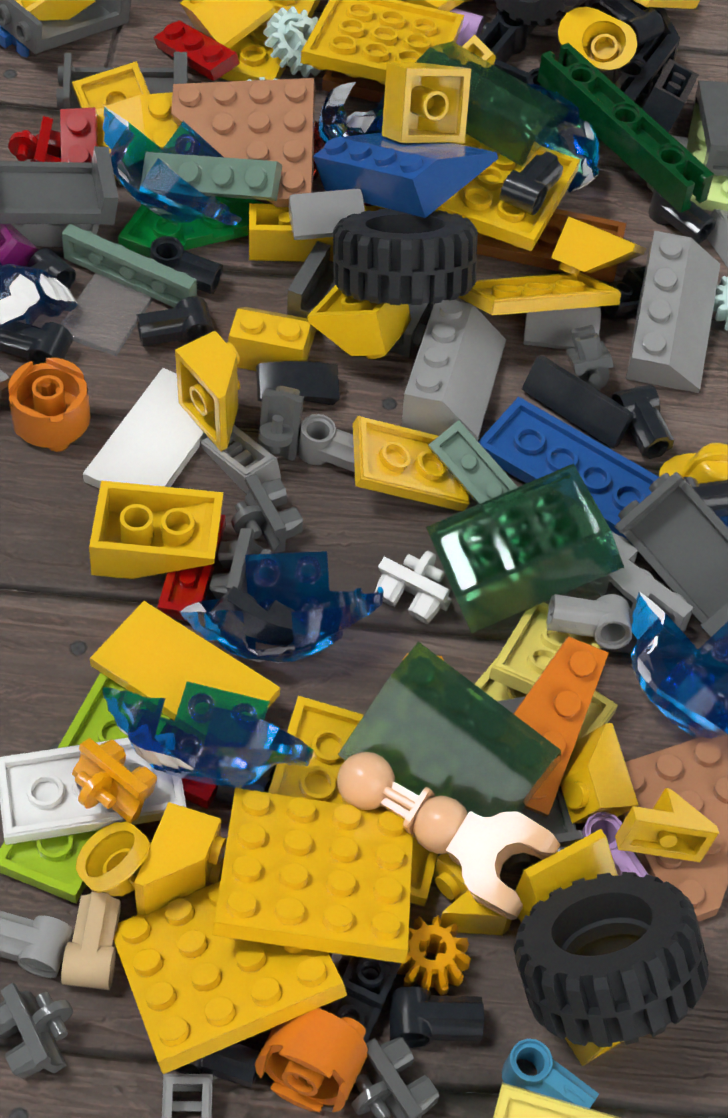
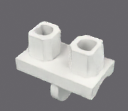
M426 551L421 559L408 554L403 565L414 571L383 557L378 566L381 577L374 592L376 598L395 607L404 590L415 595L408 612L411 616L425 624H429L440 608L446 611L452 602V599L448 597V588L428 579L429 577L440 583L445 574L444 571L434 567L436 554Z

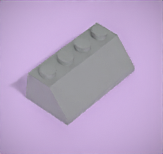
M654 231L646 261L625 379L695 393L700 391L720 263L691 237Z
M443 300L442 303L434 304L404 393L402 427L440 436L459 420L478 441L506 339L474 305L457 300Z

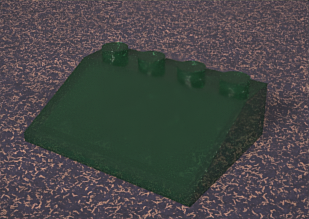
M453 41L430 47L415 62L470 68L471 78L466 134L524 167L569 112V108Z
M574 463L426 527L471 633L489 627L522 611L529 610L538 604L550 600L552 595L566 594L573 589L624 568L612 531Z
M417 642L388 678L338 753V756L344 761L360 752L378 754L392 767L397 784L420 796L425 787H428L435 796H447L456 799L466 808L468 813L471 811L481 817H492L503 812L520 813L561 760V750L420 642Z

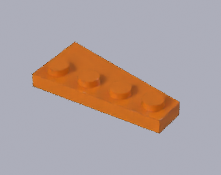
M568 636L464 784L545 817L548 816L609 653Z

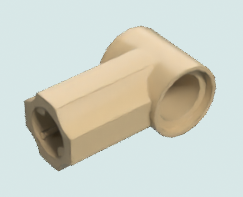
M91 892L88 895H81L73 940L67 943L61 971L62 985L110 990L116 961L114 936L118 928L121 912V901L110 896L108 893Z

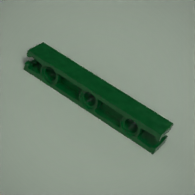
M569 43L561 45L558 61L555 60V54L552 51L542 54L537 81L583 124L592 125L595 135L679 213L691 207L692 203L690 200L692 194L696 197L695 200L699 204L707 200L714 173Z

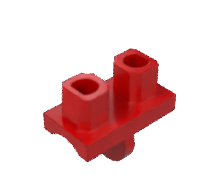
M43 116L39 134L34 136L29 130L16 132L10 137L8 148L18 161L30 159V162H61V158H58L61 157V133L52 130V118Z

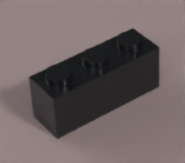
M669 59L642 109L669 133L699 74Z

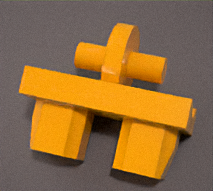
M91 738L80 743V758L72 772L75 782L82 787L78 796V802L86 809H90L100 802L105 808H112L129 823L138 819L144 801L154 791L157 776L146 766H139L132 772L124 767L127 755L124 752V748L113 739L101 745H98Z

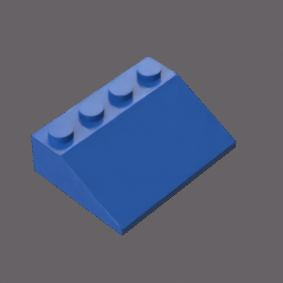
M382 133L333 138L325 144L322 150L313 156L325 191L361 189L364 203L423 218L430 215L499 159L497 152L455 143H400L382 136Z

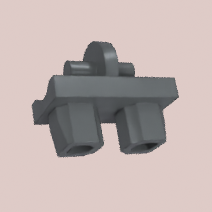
M593 325L572 329L571 335L574 348L566 349L568 360L576 377L599 390L609 380L608 368L614 367L612 356L603 341H600L598 333H595Z
M278 386L276 391L265 389L262 399L258 444L268 452L283 456L291 461H295L297 457L304 396H300L298 389Z
M257 474L245 477V483L249 488V492L245 496V501L235 505L237 513L231 520L234 531L240 534L241 528H252L255 532L253 539L260 537L263 533L274 555L285 551L286 539L303 532L302 516L297 507L277 512L275 507L287 503L286 488L280 478L261 483Z
M241 528L238 540L221 542L218 552L219 561L224 569L231 568L230 573H218L212 576L210 590L217 601L233 586L241 592L248 593L255 599L257 589H264L266 583L277 581L281 575V565L272 558L273 552L263 549L253 540L255 532L252 528Z
M13 982L0 990L5 999L0 1003V1038L5 1040L20 1031L24 1042L6 1053L5 1058L12 1073L24 1079L42 1069L56 1073L67 1066L55 1040H61L68 1035L64 1022L73 1014V1009L68 1000L53 1002L49 992L39 994L35 1000L32 992H19L17 985Z
M399 1037L379 1045L374 1038L366 1043L368 1052L362 1067L365 1073L360 1074L355 1082L361 1094L351 1104L357 1115L372 1110L376 1118H389L391 1113L394 1118H421L422 1115L427 1113L437 1103L439 1092L426 1075L407 1086L398 1073L413 1065L414 1061L412 1051L404 1039Z

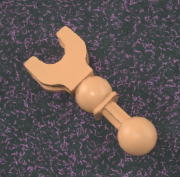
M372 752L354 754L339 769L337 776L338 790L342 798L349 805L361 810H371L383 806L404 818L403 827L407 833L413 834V837H416L420 845L434 853H448L451 860L462 867L464 882L475 901L507 919H517L523 904L517 893L501 881L500 873L503 864L512 855L520 853L536 856L543 860L555 854L560 847V843L553 833L519 812H503L492 817H481L471 811L468 813L466 808L456 799L447 796H435L428 787H425L420 796L395 782L392 767L378 754Z

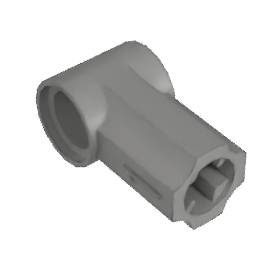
M312 414L306 417L301 424L298 443V455L302 461L311 465H322L328 462L355 472L353 434L336 429L335 423L325 415Z
M557 594L551 596L546 620L547 630L594 637L597 644L602 648L614 650L623 648L632 639L629 604L622 596L607 594L599 597L597 600Z
M0 911V957L17 961L20 967L34 975L54 978L58 974L66 945L71 941L74 930L67 923L54 917L37 916L34 920Z

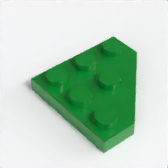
M151 191L119 234L118 242L126 249L150 258L152 242L162 236L178 239L183 244L184 250L248 236L249 203L263 204V202L255 199Z

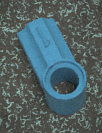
M536 1039L519 1041L512 1048L502 1067L504 1083L580 1106L591 1108L599 1095L598 1092L556 1062L548 1047ZM526 1059L532 1062L536 1067L537 1075L529 1076L522 1073L517 1066L516 1060Z

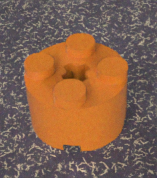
M46 358V363L33 365V361L23 364L13 373L8 383L13 427L18 436L32 445L60 452L66 450L70 443L84 434L89 426L91 416L88 387L84 374L79 367L64 359Z
M319 1007L272 1028L256 1059V1072L260 1078L266 1072L274 1081L270 1089L279 1097L295 1106L320 1113L323 1105H334L332 1113L339 1112L344 1107L367 1058L368 1048L363 1039L366 1029L355 1019L348 1017L339 1018Z

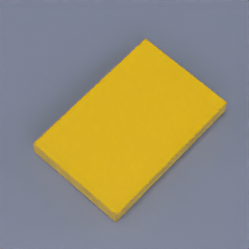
M357 416L353 422L355 487L462 512L469 505L468 492L429 448V444L438 437L437 435Z

